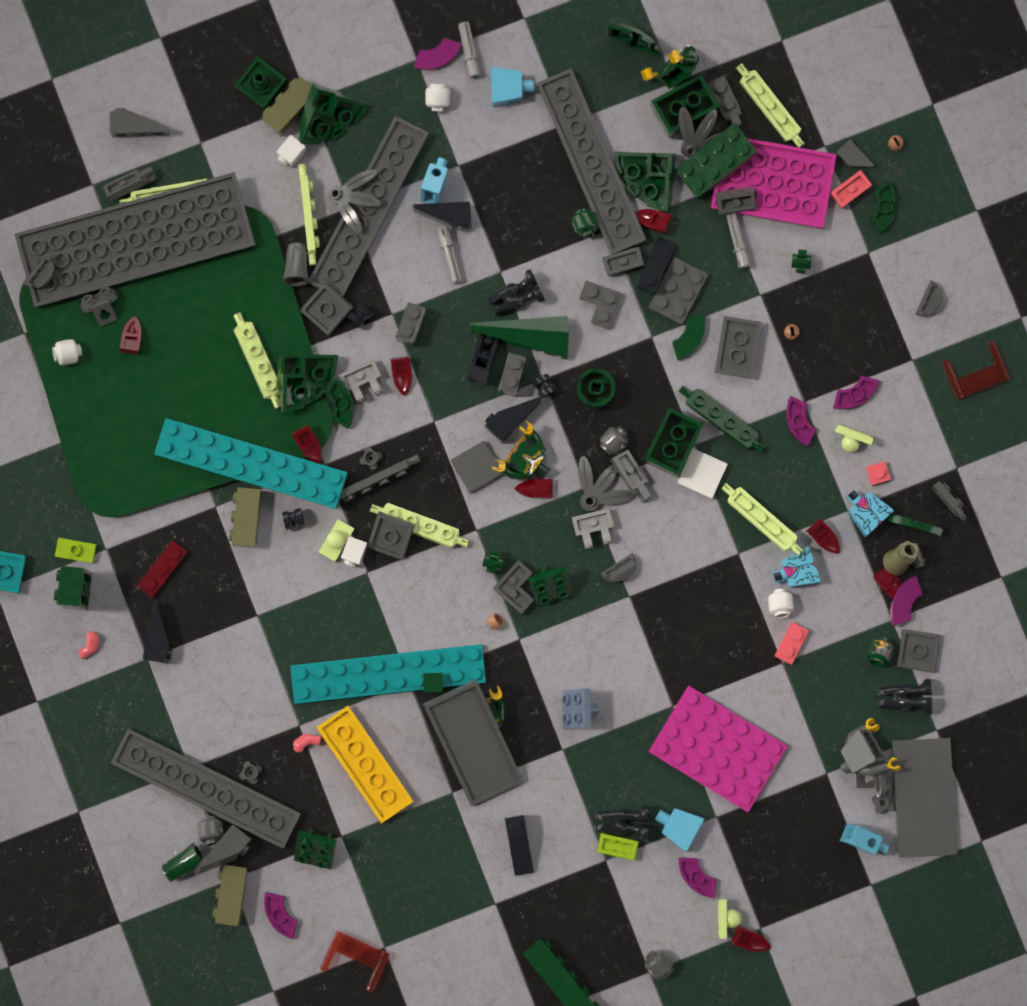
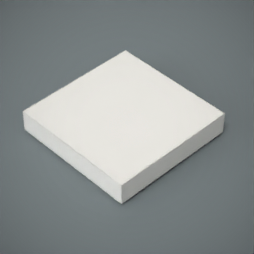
M693 448L677 484L712 499L727 467V463Z

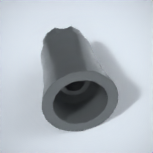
M301 243L288 245L282 281L285 285L302 287L309 284L306 246Z

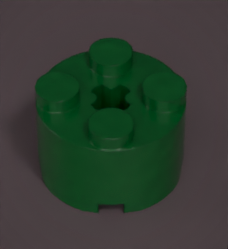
M589 369L585 371L577 383V395L580 402L592 410L601 409L609 405L615 395V381L611 374L602 369ZM593 385L596 387L600 386L598 393L596 391L592 392Z

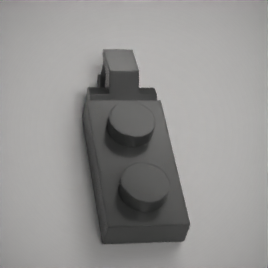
M725 76L707 83L720 106L719 111L725 121L730 120L732 125L736 123L740 127L742 123L739 115L742 113Z
M150 166L139 172L137 170L130 172L104 185L103 188L111 202L139 189L147 183H151L157 177Z
M627 449L613 457L611 462L630 492L634 496L637 494L641 502L648 500L651 497L647 490L649 487L647 484L648 480L629 450Z

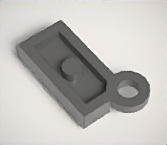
M937 482L932 487L935 493L956 517L958 516L963 521L967 519L962 510L964 505L958 497L954 498L950 494L951 489L946 483Z

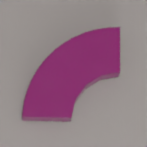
M444 38L436 48L420 50L414 69L429 71L450 63L459 53L462 44Z
M860 376L858 383L852 388L846 390L838 389L833 409L847 410L862 405L873 395L880 380Z
M790 396L786 407V419L789 429L801 444L808 447L816 429L807 420V404Z
M912 576L904 581L896 590L897 593L890 607L892 626L912 619V604L917 597L922 595L916 576Z
M678 857L681 875L688 886L700 895L716 898V879L708 877L702 872L699 867L698 858Z
M265 892L264 908L270 923L280 934L294 939L298 920L291 917L286 911L284 905L285 897Z

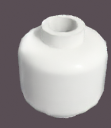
M430 84V87L425 90L426 106L432 107V111H443V107L450 105V89L445 87V84Z
M73 339L58 341L55 347H52L54 360L60 365L77 363L79 356L82 355L80 344L76 345Z
M785 589L774 590V593L768 597L770 614L777 619L788 618L794 611L792 594L785 592Z

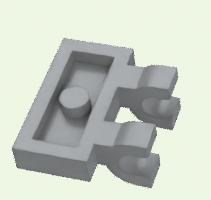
M373 359L339 374L340 379L346 384L350 392H353L358 404L365 401L359 388L370 383L375 396L382 393L377 382L381 375Z
M609 508L572 517L576 537L582 536L585 550L593 548L590 537L591 533L601 531L604 545L611 543L608 529H612L614 526Z

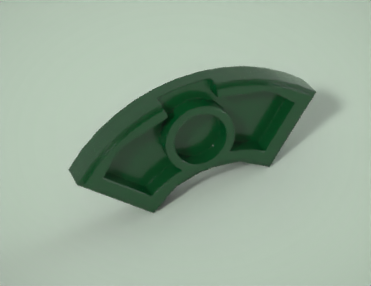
M890 181L873 192L877 200V207L875 213L869 219L880 234L890 225L896 211V193Z
M704 314L686 318L684 333L678 339L672 341L677 360L690 355L700 344L705 331Z
M336 376L325 393L334 404L333 420L349 429L354 418V401L346 384Z
M890 515L888 521L900 527L930 535L941 536L943 531L942 528L897 515Z

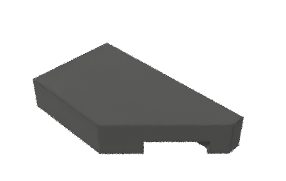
M851 140L836 152L848 167L872 168L874 166Z

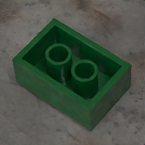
M702 74L651 100V108L668 138L681 132L679 111L682 107L687 109L693 125L704 120L711 110L719 111L720 106Z
M669 407L644 462L679 478L704 424Z
M61 566L56 574V581L59 582L58 589H55L54 592L56 604L65 609L88 611L92 572L81 567Z

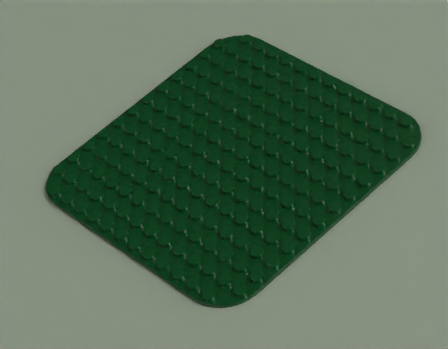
M245 206L256 246L109 287L117 293V299L110 303L117 320L102 327L99 326L93 311L83 312L80 307L84 296H93L99 293L100 290L35 308L30 289L23 283L19 295L23 320L76 494L81 503L91 512L108 518L121 517L236 481V479L154 455L165 418L301 459L308 457L301 451L292 433L309 424L318 439L321 449L329 440L333 427V418L326 393L324 392L317 400H313L305 405V408L296 411L282 412L281 407L275 409L271 399H264L234 333V329L238 326L234 315H238L241 312L245 322L253 323L276 377V354H313L293 287L282 282L285 272V261L276 232L270 220L259 210ZM102 309L100 318L108 319L111 314ZM133 317L138 319L142 330L139 355L120 352L123 329ZM73 339L76 345L80 344L82 351L78 362L68 365H60L58 362H55L52 347H55L58 341Z

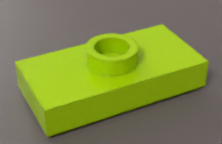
M58 538L55 557L93 564L97 545Z
M601 833L597 852L635 861L639 842Z

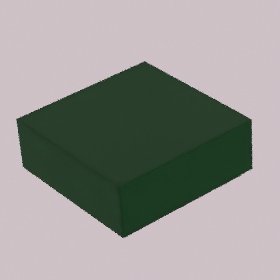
M423 673V693H443V673Z

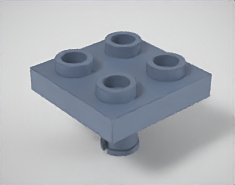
M591 689L562 690L563 729L591 728V715H598L599 705L591 703Z

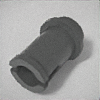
M916 543L919 549L917 557L911 563L914 569L925 566L926 559H923L919 543Z

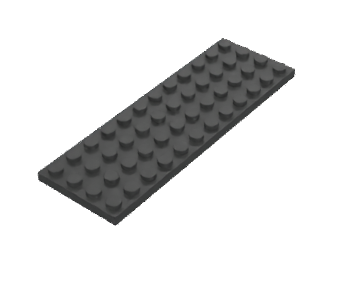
M235 172L14 234L26 278L30 276L45 254L52 259L54 264V275L47 285L40 288L29 287L35 308L256 246Z

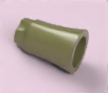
M906 541L895 549L888 551L883 557L885 569L893 575L904 574L917 557V552L919 551L917 545Z

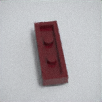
M171 541L137 587L153 598L188 552L174 541Z

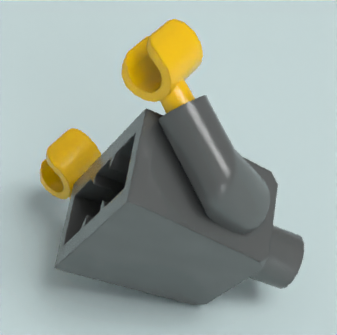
M869 718L865 726L861 725L848 734L845 746L841 750L845 761L840 765V768L845 774L852 771V773L861 774L862 776H875L888 772V769L895 772L901 769V766L892 767L894 762H898L897 758H891L888 764L885 763L887 759L872 732L879 730L878 724L871 726L875 723L873 718Z

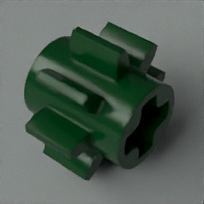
M798 249V254H793L791 268H796V273L805 274L806 269H811L812 255H807V250Z
M491 550V554L485 553L482 566L487 568L486 572L495 574L496 570L501 571L504 557L500 556L501 552Z

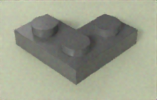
M585 281L579 299L597 305L591 324L609 330L622 293Z
M518 560L493 587V590L520 614L534 601L521 588L533 572Z

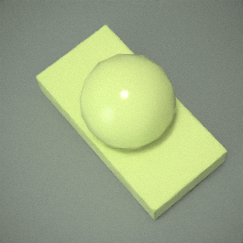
M839 423L835 428V432L845 435L841 444L842 448L847 452L857 451L860 447V441L869 445L873 442V436Z
M338 519L319 553L336 562L347 543L348 537H351L355 529Z
M719 899L718 937L720 939H727V927L731 929L737 928L741 924L742 917L737 910H727V899Z

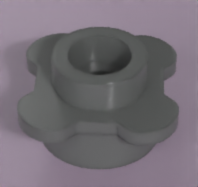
M367 447L363 457L360 458V463L362 465L366 464L370 469L374 470L377 468L378 461L382 459V454Z
M247 761L243 764L244 768L239 776L242 780L247 779L254 784L258 781L257 777L262 769L259 765L254 766Z
M886 793L884 797H877V795L872 797L877 814H881L886 810H893L894 805L890 801L889 793Z

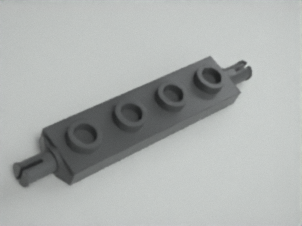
M416 454L343 489L339 501L349 502L355 498L354 495L360 492L362 494L370 492L372 486L377 484L382 486L390 482L389 478L396 476V478L407 474L406 470L410 466L421 462L418 455Z

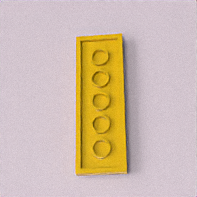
M349 706L316 727L381 824L414 802Z

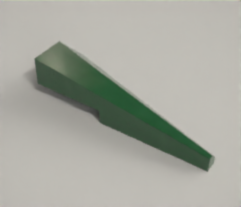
M567 316L470 324V333L478 332L485 334L488 338L502 339L503 342L529 350L537 349L544 351V354L561 356V359L564 360L568 358L569 328Z

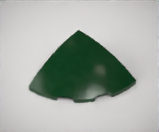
M613 17L608 28L609 37L626 41V47L662 57V49L641 29L620 18Z
M312 83L303 110L299 142L306 145L321 144V141L335 140L346 134L344 129L349 124H357L362 118L368 104L341 92Z
M615 152L617 170L619 175L622 176L627 190L635 198L646 203V206L661 211H669L675 179L676 153Z
M276 354L277 383L282 412H291L305 408V405L322 396L330 379L334 377L338 355Z

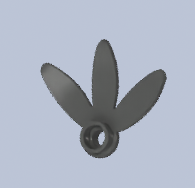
M685 107L680 109L679 126L684 139L681 145L683 156L692 157L721 134L718 133L706 138L716 121L717 111L715 109L707 114L695 135L692 119Z
M375 169L356 174L343 187L335 186L329 192V200L333 204H338L343 219L357 233L362 232V226L356 212L349 203L366 207H375L381 204V201L372 195L353 191L376 177L378 171Z
M585 456L580 458L578 472L584 491L580 499L583 509L593 511L599 504H620L635 498L632 492L628 490H615L603 493L613 482L618 472L614 465L608 467L593 486L590 464ZM587 498L593 499L592 505L586 503Z

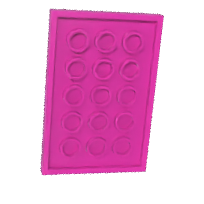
M748 139L758 154L714 187L711 209L718 211L715 192L753 187L756 209L733 213L823 229L836 154Z
M688 686L648 752L744 811L749 812L788 746Z

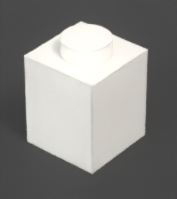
M290 135L276 153L279 156L278 160L283 165L293 167L307 150L303 144Z
M349 536L341 559L345 560L344 564L355 567V565L360 566L368 544Z

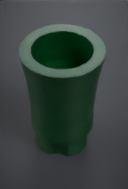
M192 842L186 849L162 865V870L168 880L172 882L196 870L204 856L197 845Z

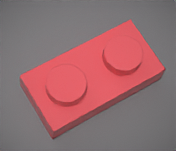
M860 170L833 190L830 195L842 209L869 189L872 184Z
M791 622L774 656L792 665L809 630Z

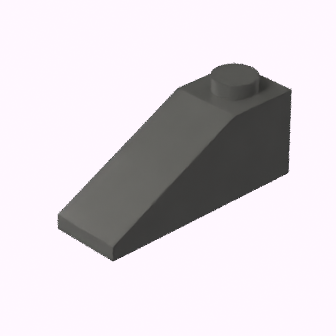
M115 108V111H110V134L113 138L169 135L167 127L125 108Z
M232 825L200 862L194 873L197 875L236 860L239 855L244 856L250 848L248 843L251 839Z

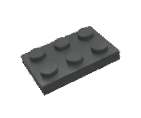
M674 257L648 309L683 325L708 274Z
M724 316L715 373L748 379L753 378L762 322Z

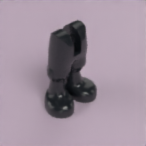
M531 269L525 272V278L520 283H508L506 287L487 298L489 305L502 299L504 301L503 304L492 309L494 316L515 309H521L525 302L535 300L538 303L545 301L539 286L533 288L528 293L518 295L521 291L538 285Z
M924 679L923 683L918 686L911 687L910 684L902 683L901 685L878 688V695L893 696V700L878 701V708L897 709L905 712L912 707H918L923 709L925 714L932 715V697L908 698V696L917 694L932 695L931 679Z
M643 805L637 812H629L621 808L619 810H606L595 813V819L610 820L609 825L596 824L595 832L614 834L620 837L633 833L639 835L641 841L648 842L649 824L629 825L625 823L627 821L649 822L648 805Z

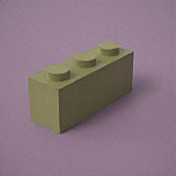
M301 76L298 79H293L288 85L289 89L285 93L281 92L275 99L276 103L272 107L268 106L262 113L263 122L279 136L288 129L304 110L311 85Z
M237 487V492L233 494V503L236 504L235 511L231 513V522H234V527L229 533V541H232L233 546L257 548L262 491L260 489Z
M223 865V868H220L218 880H221L220 888L217 887L215 899H218V905L214 907L212 916L215 919V923L240 926L248 868Z

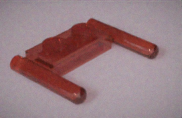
M990 341L988 346L996 364L957 379L950 361L944 360L942 362L957 400L1010 379L994 341Z
M336 930L320 970L326 972L335 952H338L374 968V972L366 987L368 992H373L390 954Z

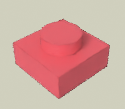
M885 461L866 467L871 486L891 480Z

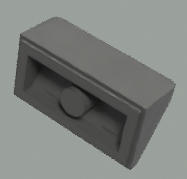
M753 187L715 192L719 215L756 209Z

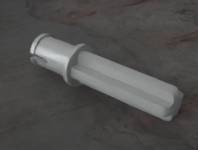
M462 22L459 24V30L465 53L464 62L467 63L469 78H477L481 76L478 65L479 56H476L469 22Z
M730 213L726 217L735 248L733 253L736 254L739 269H746L751 266L747 254L748 247H745L737 214Z
M449 227L439 228L437 232L441 242L440 249L443 250L450 281L452 284L462 281L453 247L455 244L452 243Z

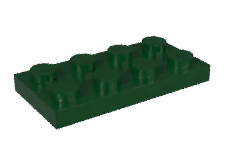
M734 123L677 167L675 171L696 199L699 200L757 155L758 152L737 124Z

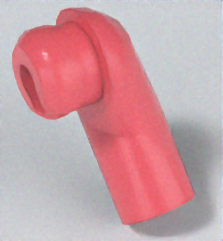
M94 631L87 633L86 647L78 651L82 659L98 649L99 636Z
M301 735L293 743L294 750L302 752L308 744L319 746L321 736Z

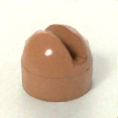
M898 135L892 136L888 141V147L892 151H899L904 144L902 137ZM894 138H896L900 146L897 147Z
M794 324L786 326L784 330V336L788 340H795L800 333L799 328ZM790 327H793L794 336H791Z
M494 613L488 618L487 624L491 625L490 629L497 630L504 626V621L498 613Z

